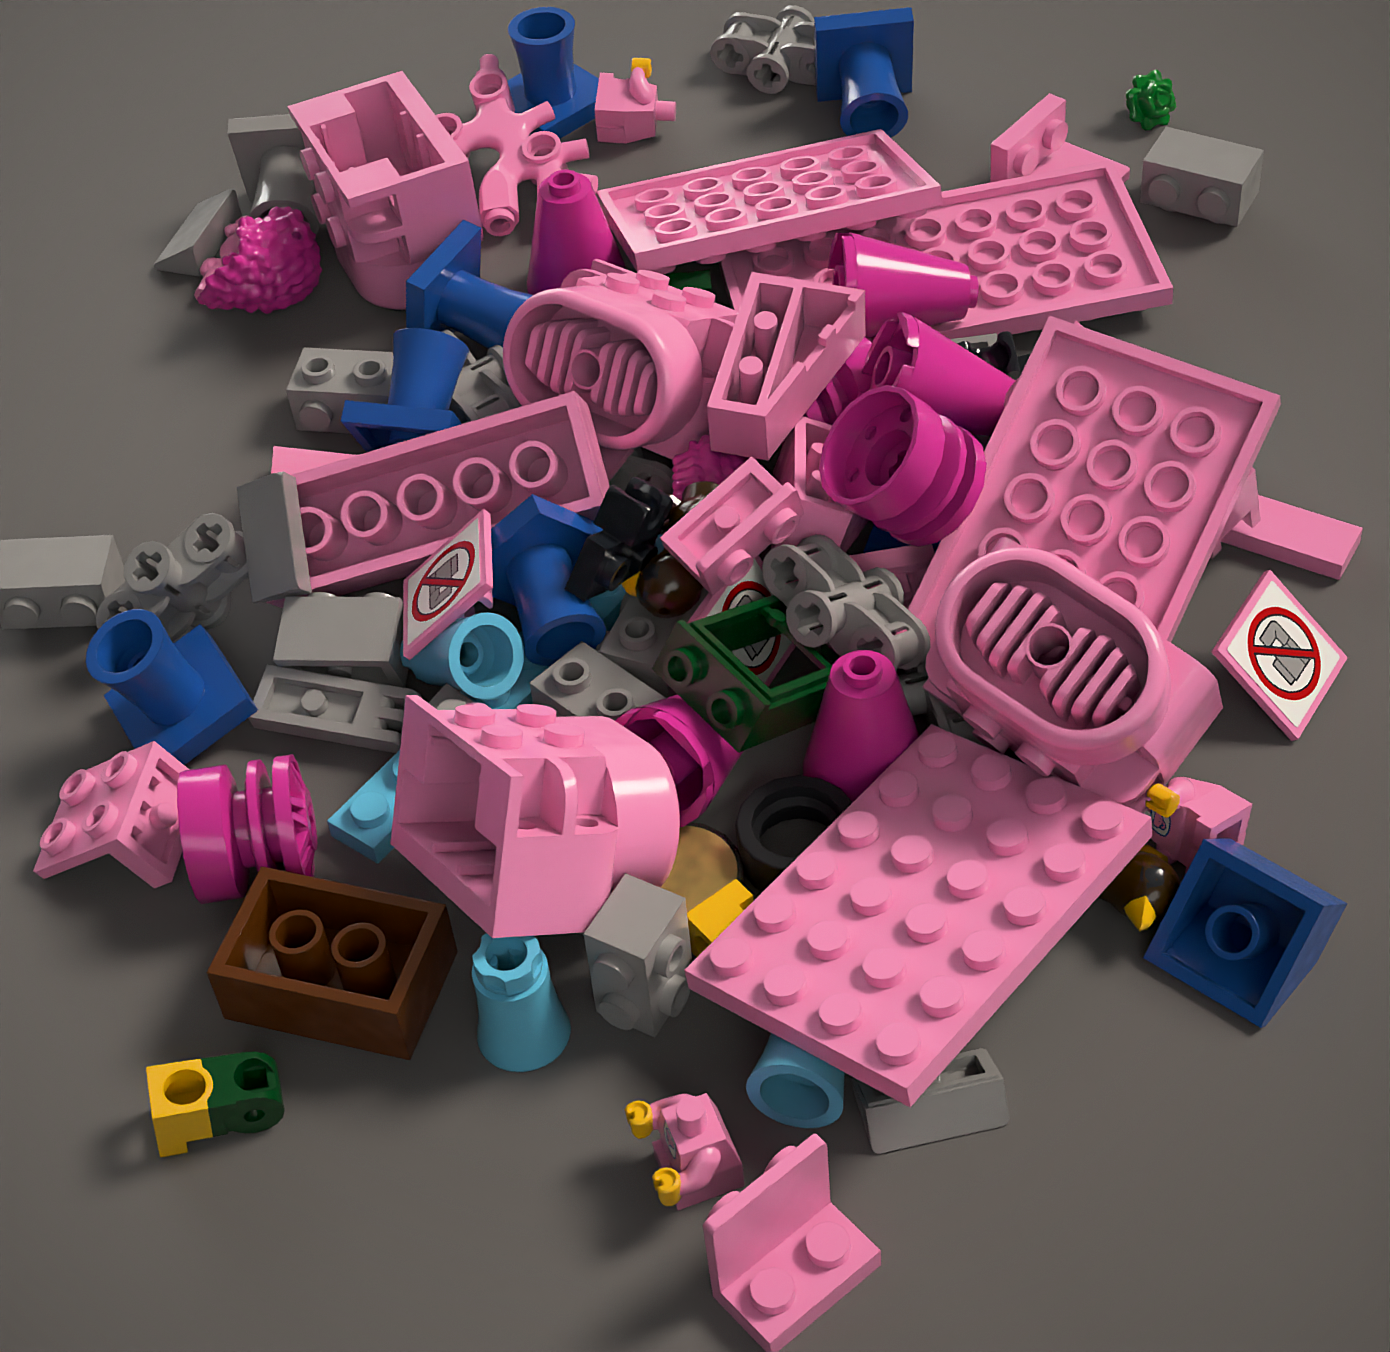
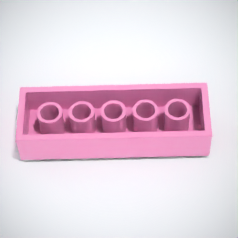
M575 391L291 475L296 478L312 593L326 592L337 597L409 576L483 509L490 513L492 528L530 495L534 494L594 521L605 494L610 488L589 405ZM285 598L267 601L266 603L283 608Z

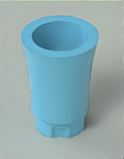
M485 612L457 619L411 660L403 656L402 641L400 657L402 665L411 669L417 679L427 684L444 686L448 683L453 688L474 698L493 699L505 694L516 683L523 666L524 649L517 629L508 619L499 614Z
M486 933L481 937L479 949L472 955V979L478 1006L477 1042L479 1049L491 1064L506 1071L527 1072L542 1068L554 1061L563 1052L571 1033L570 1020L556 994L547 958L534 936L492 938Z
M771 1033L764 1052L747 1080L746 1091L753 1105L769 1118L789 1126L819 1128L835 1122L842 1114L845 1072Z

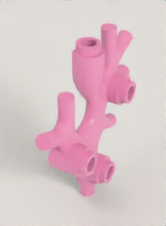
M486 54L480 58V70L476 72L469 85L477 112L476 116L467 123H462L460 118L452 113H441L435 116L467 159L470 156V152L483 148H491L499 152V160L489 169L480 185L479 214L481 224L489 234L505 236L510 234L519 222L517 186L523 181L531 180L537 186L538 197V189L544 179L558 170L568 169L566 164L568 162L588 159L589 149L586 138L561 143L560 138L550 131H539L531 134L538 127L555 119L551 105L546 101L523 113H515L505 73L499 69L498 58L495 55ZM582 174L590 180L596 194L598 190V177L596 175Z

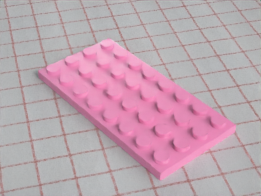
M1113 160L941 192L943 206L927 209L926 214L918 218L900 219L896 216L877 220V224L868 229L850 230L846 227L827 231V235L824 238L815 241H799L795 238L777 242V246L774 249L766 252L752 253L742 250L728 253L724 260L718 262L731 309L739 311L751 272L832 285L834 269H828V261L832 241L836 233L851 232L960 262L968 266L970 275L977 276L978 301L975 308H968L964 319L930 325L931 328L949 339L993 333L998 335L1005 331L1011 332L1013 335L1042 330L1049 315L1074 323L1075 321H1090L1097 318L1170 305L1173 301V286ZM870 337L866 339H868L870 342H873L875 337Z

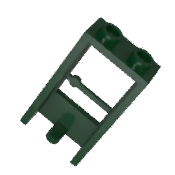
M774 595L688 624L683 619L677 621L652 667V670L738 753L815 722L833 666L826 659L833 661L841 657L835 652L829 642L821 645V652L824 656L822 657L813 647L804 646L796 641L790 633L786 622L787 606ZM820 625V626H818V627L812 628V629H810V630H814V629L823 627V625ZM783 634L821 670L770 689L732 651Z

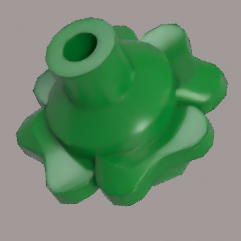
M1151 70L1146 75H1135L1132 81L1134 88L1126 92V106L1130 111L1131 121L1140 122L1142 129L1145 131L1152 130L1156 125H1168L1170 121L1169 112L1174 111L1176 108L1172 81L1169 78L1162 79L1161 72L1158 70Z

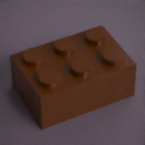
M261 866L206 973L224 1019L411 1060L458 950L446 904Z

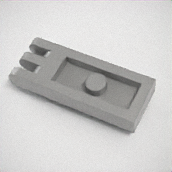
M267 664L253 700L258 711L248 717L253 727L257 729L397 753L400 750L402 734L395 731L402 732L404 710L400 709L405 707L406 695H418L420 697L421 695L408 688Z

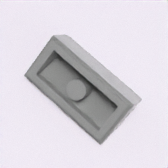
M235 189L221 192L198 203L154 263L156 270L201 276L200 267L207 258L214 257L228 238L224 233V228L229 224L235 223L242 216Z
M283 471L272 473L238 486L237 494L252 603L256 604L283 599L285 596H300L312 593L296 478Z
M983 1048L959 1053L911 1107L902 1104L856 1078H851L869 1144L874 1153L877 1154L1003 1127L1009 1122L1004 1079L987 1050Z

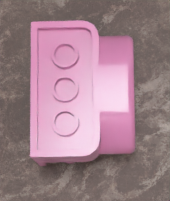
M403 71L288 106L289 114L302 134L305 149L300 150V157L305 173L310 181H314L316 194L311 195L315 214L321 225L326 223L341 266L358 293L366 301L382 308L406 310V281L463 220L481 227V241H483V229L469 160Z
M595 259L592 262L591 270L579 269L570 272L563 280L560 288L539 292L527 299L516 310L508 324L503 343V365L506 379L512 393L521 406L575 391L589 405L599 446L615 450L643 447L673 459L675 455L688 451L691 440L699 443L703 435H709L707 404L738 311L714 303L716 296L709 291L693 287H684L683 290L669 286L670 278L663 274L648 270H638L637 273H634L603 260Z
M1001 537L989 554L974 560L957 574L945 590L940 601L935 624L936 640L926 655L925 669L929 678L923 684V689L960 714L967 723L975 728L972 732L973 736L989 749L1003 755L1010 749L1024 763L1045 777L1051 774L1145 814L1148 810V807L1145 806V800H1151L1147 796L1148 789L1154 784L1159 783L1165 786L1223 709L1218 681L1205 666L1161 637L1149 618L1133 604L1070 563L1049 552L1024 548L1013 540ZM1054 646H1063L1069 649L1066 657L1057 664L1042 665L1037 663L1039 656L1046 649Z
M406 695L390 844L490 937L505 938L583 933L625 873L660 888L665 883L672 870L678 848L680 830L679 803L670 769L662 755L651 744L613 719L604 716L556 717L555 709L537 704H522L517 706V709H491L483 703H467L457 706L455 710H437L418 695Z

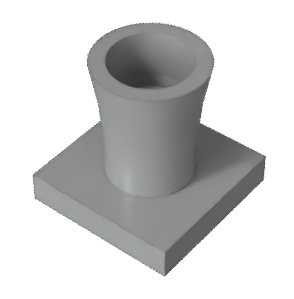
M290 114L229 119L227 134L249 201L253 202L249 217L264 219L272 208L276 206H289L292 209L302 211L304 221L310 223L311 231L317 234L319 223L311 200V195L316 194L314 181H310L305 173L300 157V150L305 149L302 134Z

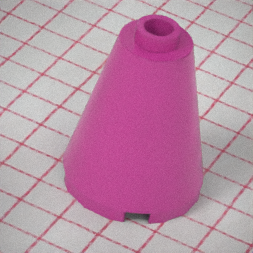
M563 169L552 173L541 182L538 189L527 276L528 294L532 295L545 290L560 288L563 280L570 272L579 269L591 270L592 262L595 259L627 269L590 180L573 170Z
M851 232L836 233L832 241L828 261V269H834L832 285L865 290V338L875 337L888 318L899 321L897 316L899 312L912 315L930 326L964 319L968 308H975L977 305L979 292L977 276L970 275L966 264Z
M899 312L897 313L899 321L888 318L874 338L864 362L862 373L872 376L870 390L884 385L903 388L928 404L938 415L946 416L955 425L961 426L972 435L992 436L1005 409L1004 400L1006 393L1016 380L912 315ZM858 391L857 398L861 396L863 392Z
M858 650L849 652L835 661L828 677L804 757L803 776L821 778L841 788L852 802L920 736L894 665L887 657L870 650Z
M678 694L630 709L615 720L656 748L666 761L676 787L680 827L686 826L707 810L744 752L738 753Z

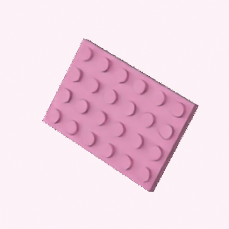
M882 129L596 191L597 199L607 223L636 271L648 270L660 274L670 273L676 268L675 265L692 261L700 264L716 263L724 260L726 254L737 251L766 252L774 249L777 246V242L795 238L799 241L819 240L827 235V231L840 228L864 230L875 226L877 220L896 216L900 219L918 218L925 215L927 209L943 206L941 185Z
M1049 315L984 450L987 463L984 487L976 505L958 529L941 540L908 608L926 626L930 636V647L936 640V616L945 590L957 574L967 565L989 554L1001 537L1013 540L1024 548L1049 552L1070 563L1141 610L1155 626L1159 635L1171 643L1280 408V395ZM907 629L897 632L896 635L907 631ZM1054 646L1046 649L1039 656L1037 663L1042 665L1057 664L1066 657L1069 649L1063 646Z
M931 724L684 970L688 987L692 991L911 1107L1152 837L1151 816L1051 774L1045 777L1025 763Z

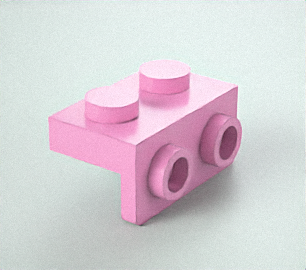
M751 456L665 532L660 539L664 548L713 596L724 585L731 586L739 582L751 569L754 562L753 559L771 543L776 545L785 541L797 528L800 517L804 515L798 491L789 482L782 486Z

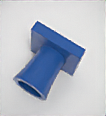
M532 8L521 12L510 21L508 33L517 55L521 73L507 80L515 106V113H523L546 101L549 102L554 111L555 119L538 127L531 134L539 131H550L561 139L595 119L594 110L599 78L574 64L573 41L575 20L569 12L560 8Z
M911 7L814 17L817 101L842 99L840 125L847 136L882 129L891 138L898 134L907 123L908 109L901 93L912 92L914 19Z
M463 220L406 281V328H424L439 332L450 330L453 333L457 331L487 349L494 345L503 347L505 333L512 316L533 295L511 290L480 278L481 227Z
M403 328L395 331L393 334V366L388 403L379 404L345 400L341 423L366 452L461 425L460 420L453 411H449L458 378L469 354L468 346L451 335L435 330Z
M532 494L491 528L492 595L494 598L517 607L526 658L536 665L551 666L581 641L596 649L597 645L603 641L606 635V626L590 600L583 601L565 590L586 538L603 529L595 525L594 521Z
M132 609L119 613L105 622L94 634L86 652L87 669L94 679L111 688L109 692L104 694V697L134 749L155 741L185 765L258 711L255 703L213 637L201 624L173 643L160 619L154 613L144 609Z

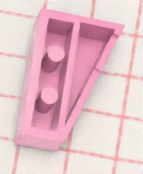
M751 272L707 404L711 451L745 457L752 456L753 458L767 461L770 459L865 337V290Z
M802 416L785 439L773 470V477L782 486L789 482L798 491L804 515L800 517V522L795 531L785 541L776 545L771 543V549L783 544L797 547L807 537L825 535L846 552L869 521V519L861 518L834 502L822 488L819 466L822 447L832 427L830 424Z

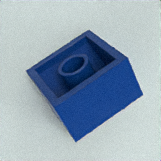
M1230 838L1203 839L1143 958L1262 1028L1268 1024L1317 963L1347 903Z

